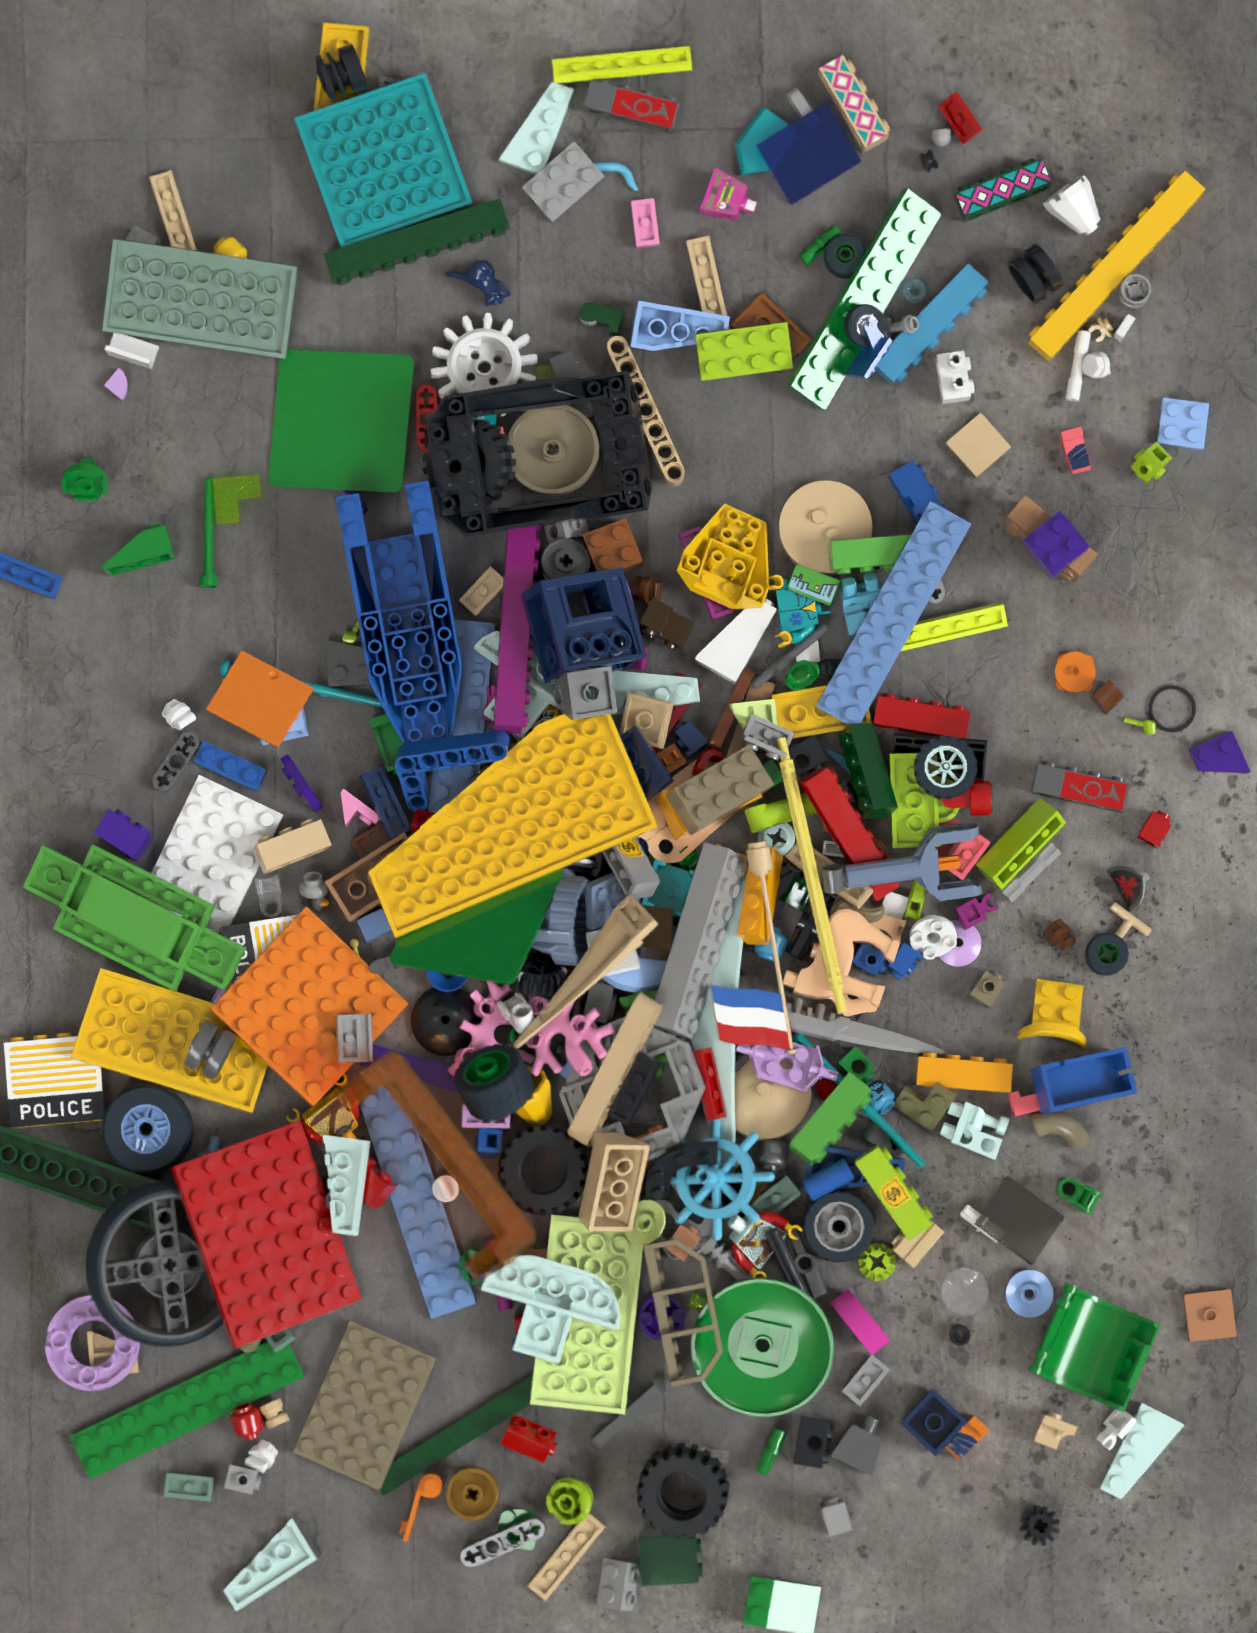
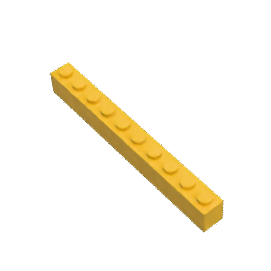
M1186 171L1181 175L1176 174L1169 181L1170 187L1166 192L1161 190L1152 200L1155 204L1150 209L1145 207L1137 216L1139 221L1134 226L1130 224L1123 231L1122 235L1124 237L1119 243L1115 240L1106 250L1109 254L1104 259L1099 257L1091 266L1093 271L1087 277L1084 274L1075 284L1077 289L1073 293L1068 291L1060 300L1062 305L1057 310L1053 308L1045 316L1047 321L1043 326L1037 325L1031 331L1029 336L1032 338L1028 344L1048 362L1203 195L1205 188Z

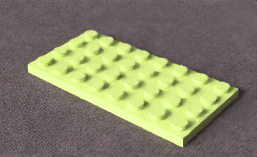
M551 1215L547 1260L588 1271L606 1282L617 1299L620 1310L619 1329L616 1331L572 1318L559 1364L535 1357L531 1405L625 1415L643 1246L631 1243L624 1231H588L578 1217Z

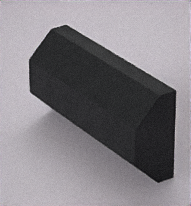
M893 733L891 754L918 753L920 748L930 739L939 736ZM957 738L966 742L974 752L977 760V774L974 781L984 780L987 740ZM943 751L946 761L954 754L951 751ZM937 752V762L941 763L940 754ZM958 755L951 765H963ZM953 769L951 771L959 779L963 769ZM949 774L946 775L948 779L955 782Z

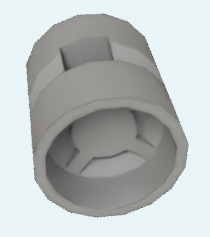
M1132 274L1122 282L1118 291V300L1125 309L1138 310L1144 306L1151 293V285L1148 279L1139 274Z

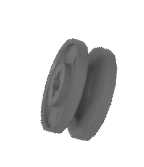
M570 538L557 539L551 542L543 552L540 565L541 575L544 580L589 573V553L576 540ZM563 562H567L568 567H563Z

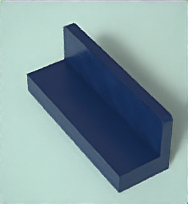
M380 766L361 774L359 777L388 839H393L404 832L407 834L411 830L410 824L383 767Z

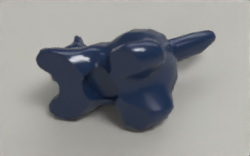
M476 261L464 273L457 271H447L445 273L447 277L467 281L470 285L484 292L486 307L501 304L503 298L511 296L504 283L494 278L495 269L489 261Z

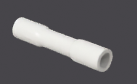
M1077 331L1072 370L1065 399L1069 401H1079L1083 374L1081 363L1088 353L1091 333L1087 331Z

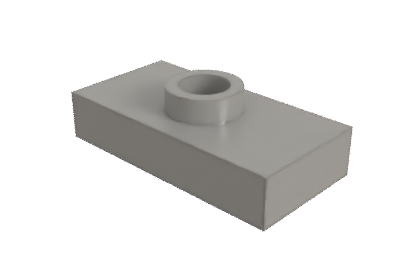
M870 1355L842 1392L861 1406L890 1369L876 1357Z

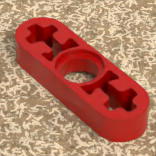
M423 385L416 392L417 446L424 453H428L429 449L421 443V441L425 440V431L420 432V429L427 430V426L421 423L420 418L424 413L433 414L438 407L437 392L430 385ZM426 390L429 391L430 395H433V397L429 398V407L434 406V409H420V406L425 407L424 398L420 397V395H424Z

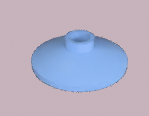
M1024 1270L1015 1274L1010 1279L1006 1288V1299L1008 1305L1016 1314L1028 1318L1037 1317L1046 1312L1053 1300V1288L1048 1278L1042 1273L1034 1270ZM1027 1289L1033 1291L1031 1298H1026L1024 1295Z

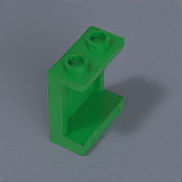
M387 714L371 718L369 721L388 775L392 773L393 776H398L395 761L398 749L403 743Z

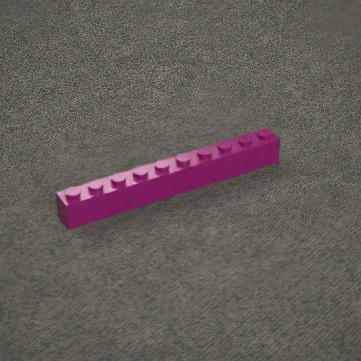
M541 526L506 531L493 731L501 730L509 734L521 735L523 727H527L528 713H524V706L529 704L530 691H526V683H530L531 669L527 668V661L532 660L533 647L529 646V639L533 638L521 594L537 584V581H533V573L538 571V559H534L535 552H539L540 538H536V530H540Z

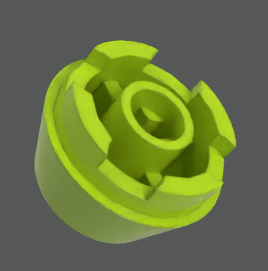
M572 1478L559 1479L552 1485L547 1495L546 1504L550 1514L553 1513L562 1524L581 1523L590 1513L593 1504V1492L589 1485L582 1480Z

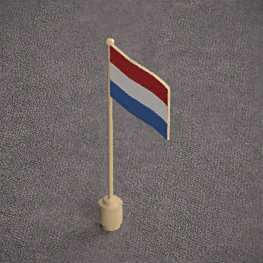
M766 841L748 843L746 853L749 871L755 872V876H760L780 994L759 989H727L710 984L718 1038L723 1042L736 1045H768L787 1049L788 1054H794L796 1049L793 1048L765 875L769 874V869H773L770 847L767 846Z

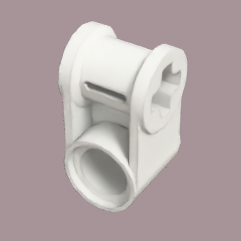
M515 993L513 997L504 1002H497L499 1011L504 1019L519 1034H523L535 1020L531 1006L525 1001L521 993Z

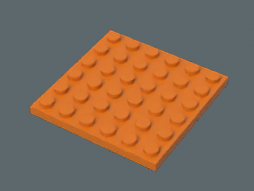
M306 906L209 1010L233 1033L237 1034L254 1053L310 1106L314 1107L353 1064L337 1063L336 1015L371 1014L373 1043L409 1003L377 973L370 972L369 965Z

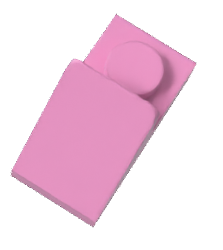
M345 789L341 791L346 827H348L357 813L361 814L358 818L369 826L372 823L376 825L380 822L375 811Z

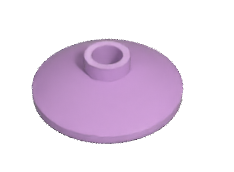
M952 920L951 922L956 928L957 938L963 941V945L961 947L955 946L948 953L939 956V958L948 965L961 967L970 964L977 958L981 950V937L974 926L965 930L959 920Z

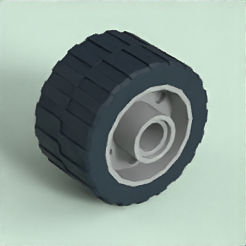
M842 1191L829 1192L814 1200L805 1211L804 1219L802 1220L803 1235L808 1247L821 1259L830 1262L851 1261L863 1254L869 1247L871 1239H873V1230L875 1228L873 1215L868 1209V1205L858 1196ZM836 1220H840L844 1224V1230L840 1234L835 1233L832 1229V1224Z

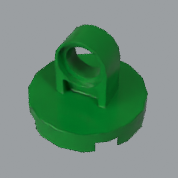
M81 457L80 463L67 467L63 472L61 486L66 494L68 491L74 495L73 499L77 501H96L100 495L107 493L108 477L101 468L94 465L93 457Z

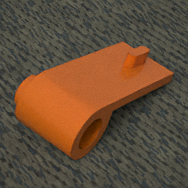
M428 1473L421 1478L409 1520H403L399 1534L405 1533L403 1541L408 1542L421 1496L433 1498L441 1493L444 1483L440 1475Z

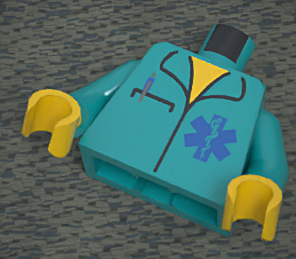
M780 575L768 577V579H773L775 583L768 586V589H779L775 592L781 633L775 635V638L781 637L783 643L778 645L779 648L801 642L818 626L817 615L831 614L830 605L818 601L815 602L811 598L788 590L787 587L790 579H784Z

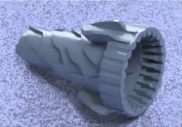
M561 868L563 872L562 880L559 881L552 902L531 948L541 950L542 953L551 954L555 964L577 966L588 950L586 933L593 932V930L586 928L585 884L591 881L587 878L576 876L568 868Z

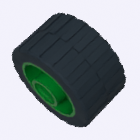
M505 1044L486 1046L475 1051L461 1062L454 1077L455 1085L469 1113L476 1119L484 1121L499 1120L517 1112L530 1099L534 1090L533 1080L520 1053L516 1048Z

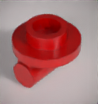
M824 1078L817 1084L818 1095L822 1100L826 1101L837 1086L834 1082Z

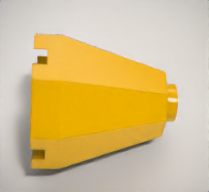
M526 1066V1068H527V1070H528V1072H529L530 1069H531V1067ZM542 1068L538 1076L529 1072L534 1083V1090L526 1104L516 1112L526 1122L534 1126L544 1125L552 1116L551 1085Z

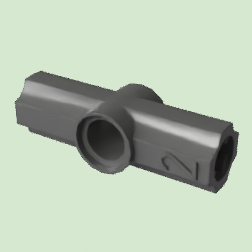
M798 1228L792 1230V1234L799 1238L796 1240L790 1238L788 1232H786L787 1235L784 1238L810 1296L816 1298L826 1294L827 1291L817 1268L815 1258L805 1241L803 1231H800ZM806 1256L810 1258L811 1267L808 1270L799 1268L798 1261L801 1257Z

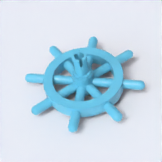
M720 1119L711 1120V1138L701 1141H718V1165H697L700 1170L696 1175H690L692 1166H687L678 1170L676 1176H672L670 1185H677L679 1196L686 1205L675 1218L677 1225L683 1224L692 1213L712 1219L713 1238L718 1241L722 1238V1219L729 1218L742 1211L752 1222L759 1221L760 1216L748 1203L754 1194L756 1182L773 1181L775 1175L772 1172H756L754 1163L747 1153L758 1139L756 1132L750 1133L738 1145L733 1141L721 1138ZM721 1148L732 1153L722 1166ZM739 1161L743 1173H728ZM743 1182L739 1194L729 1183ZM690 1184H704L695 1196L693 1195ZM721 1190L732 1201V1203L723 1208ZM712 1191V1209L701 1205V1203Z

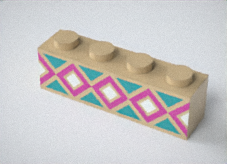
M842 55L820 67L818 75L862 151L866 152L888 140L890 128L884 118L880 119L877 112L879 110L875 101L868 99L865 93L867 88L861 79L857 80L854 75L856 70L850 60L846 61Z

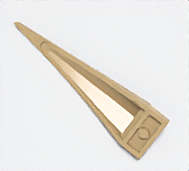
M631 893L613 909L601 931L568 979L514 1043L513 1046L516 1049L521 1047L643 944L642 939L658 925Z

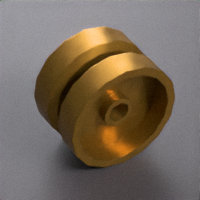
M470 1466L461 1469L451 1478L447 1486L446 1498L450 1509L455 1515L464 1520L476 1521L485 1518L494 1510L499 1500V1487L497 1480L489 1471L481 1467ZM470 1489L477 1490L478 1494L476 1497L472 1498L469 1496Z

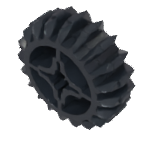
M529 950L517 979L507 985H509L510 989H515L516 993H523L524 996L530 995L533 998L535 996L541 998L544 996L552 997L567 980L566 965L555 964L551 955L547 953Z

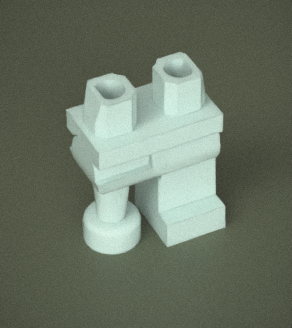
M952 1102L947 1114L959 1118L957 1126L944 1122L940 1135L951 1140L950 1143L995 1160L1002 1139L981 1132L984 1125L995 1128L996 1134L1004 1136L1010 1119L1001 1116L998 1120L986 1114L978 1106L967 1102L964 1104Z

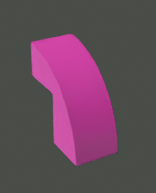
M846 1289L830 1302L837 1314L871 1355L875 1354L890 1341L849 1289Z

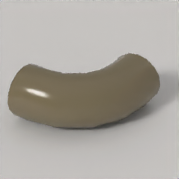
M1058 1111L1041 1115L1040 1112L1029 1116L1039 1138L1049 1134L1059 1135L1064 1138L1070 1150L1092 1141L1081 1122L1067 1113Z

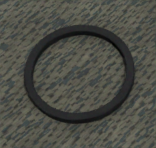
M1170 685L1159 689L1152 696L1149 703L1151 720L1155 721L1159 729L1166 732L1184 730L1192 723L1196 714V704L1192 695L1186 689L1179 686ZM1168 689L1179 690L1190 699L1192 715L1184 726L1170 729L1156 721L1152 707L1156 696L1162 691Z

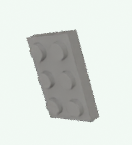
M574 141L522 188L550 221L553 222L605 176Z

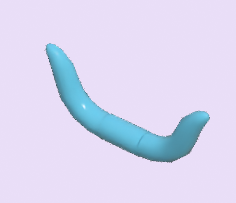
M613 162L594 163L600 172L616 171L621 173L627 185L632 190H638L632 173L626 166Z

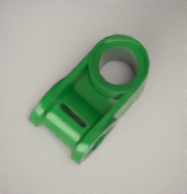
M1072 1178L1059 1180L1055 1187L1056 1193L1060 1198L1091 1216L1094 1213L1092 1210L1098 1198L1103 1196L1097 1190L1083 1185ZM1066 1182H1070L1073 1186V1192L1070 1195H1065L1062 1191V1186Z

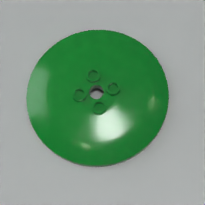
M758 1277L732 1283L712 1297L723 1353L701 1383L717 1401L738 1413L756 1417H771L798 1409L818 1393L830 1373L834 1355V1341L831 1326L825 1313L810 1295L788 1282ZM708 1302L701 1310L694 1327L712 1324ZM713 1330L692 1334L691 1353L697 1375L702 1373L717 1351ZM759 1339H766L769 1341L770 1346L762 1350L757 1347L756 1342Z

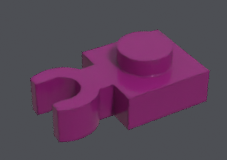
M992 894L984 895L980 899V903H978L976 898H973L954 909L965 930L986 919L987 917L984 912H992L999 907L997 904L992 907L987 905V899L991 898Z

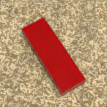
M712 1047L692 1051L705 1085L702 1101L706 1120L724 1118L727 1115Z

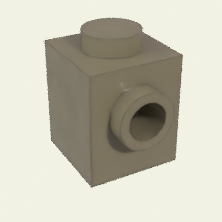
M991 970L990 973L985 971L969 996L985 1007L990 1008L1006 983L1001 981L1003 977L995 971Z

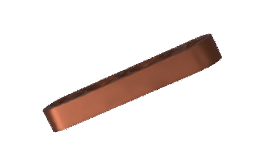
M747 667L744 668L708 749L714 748L720 751L735 719L729 704L741 703L756 671Z

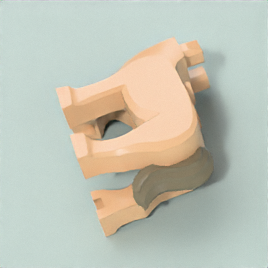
M840 898L832 905L829 923L844 985L842 992L847 1012L842 1013V1015L848 1017L865 1012H876L885 986L863 982L848 976L853 960V942H867L874 945L881 951L884 958L893 964L906 920L886 915L883 904L878 906H866L863 904L858 910L849 902ZM880 930H884L891 938L887 937ZM815 943L810 954V958L814 959L813 963L808 968L801 969L799 974L787 970L783 979V986L793 989L792 994L812 999H830L835 1004L833 991H830L820 943ZM848 995L856 996L858 998L851 1000L849 999Z

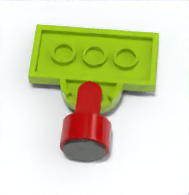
M917 753L890 754V781L898 808L891 814L892 848L918 847L920 840L930 828L939 827V823L951 820L956 816L960 808H969L970 816H986L993 813V786L990 780L974 781L970 789L960 797L950 800L936 799L926 794L917 783L914 775V763ZM937 753L932 756L931 760L937 762ZM928 763L929 774L938 770L937 766ZM937 774L932 777L935 782L941 784V776ZM947 777L945 778L944 785L955 783Z

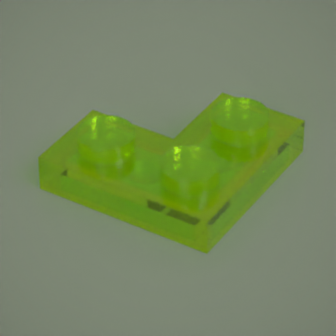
M260 475L213 478L217 526L240 524L239 501L262 499Z

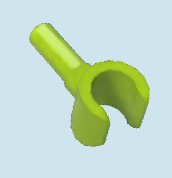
M358 620L352 632L344 631V644H356L360 629Z
M1128 717L1124 718V723L1143 726V734L1156 733V723L1153 720L1142 721Z

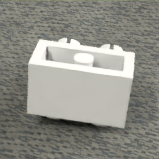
M964 351L937 354L935 361L942 404L969 401L971 394L974 393L973 380H969L967 372L971 371L970 358L965 357Z

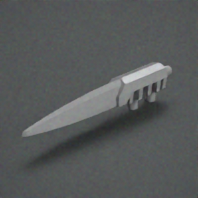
M800 998L794 999L793 1008L791 1003L786 1005L790 1030L792 1032L833 1042L841 1040L896 1051L936 1053L937 1055L944 1053L940 1048L905 1035L851 1021L850 1018L842 1016L835 1019L834 1013H830V1016H825L826 1006L821 1003L816 1005L815 1013L812 1012L813 1008L810 1007L807 1008V1011L802 1010L803 1000Z

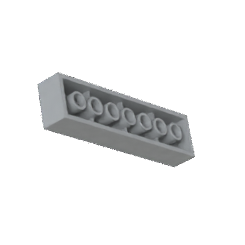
M704 843L655 999L656 1002L662 1005V1010L654 1026L669 1034L692 1039L693 1034L698 1028L697 1020L700 1011L703 1010L705 1005V994L707 988L712 983L711 975L714 966L718 963V952L721 943L725 940L726 926L732 917L734 900L739 895V884L747 868V860L729 848Z

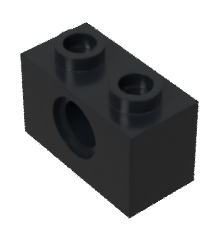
M815 735L788 749L790 759L794 762L798 782L805 778L804 775L808 772H814L820 767H825L824 764L828 761ZM803 756L808 760V765L804 768H799L795 764V759ZM779 758L778 761L773 760L779 768V770L781 771L779 762H781V758Z
M801 1416L794 1464L821 1469L823 1464H828L830 1450H826L827 1440H832L833 1426H829V1420ZM811 1436L820 1438L821 1444L817 1449H810L807 1445V1441Z

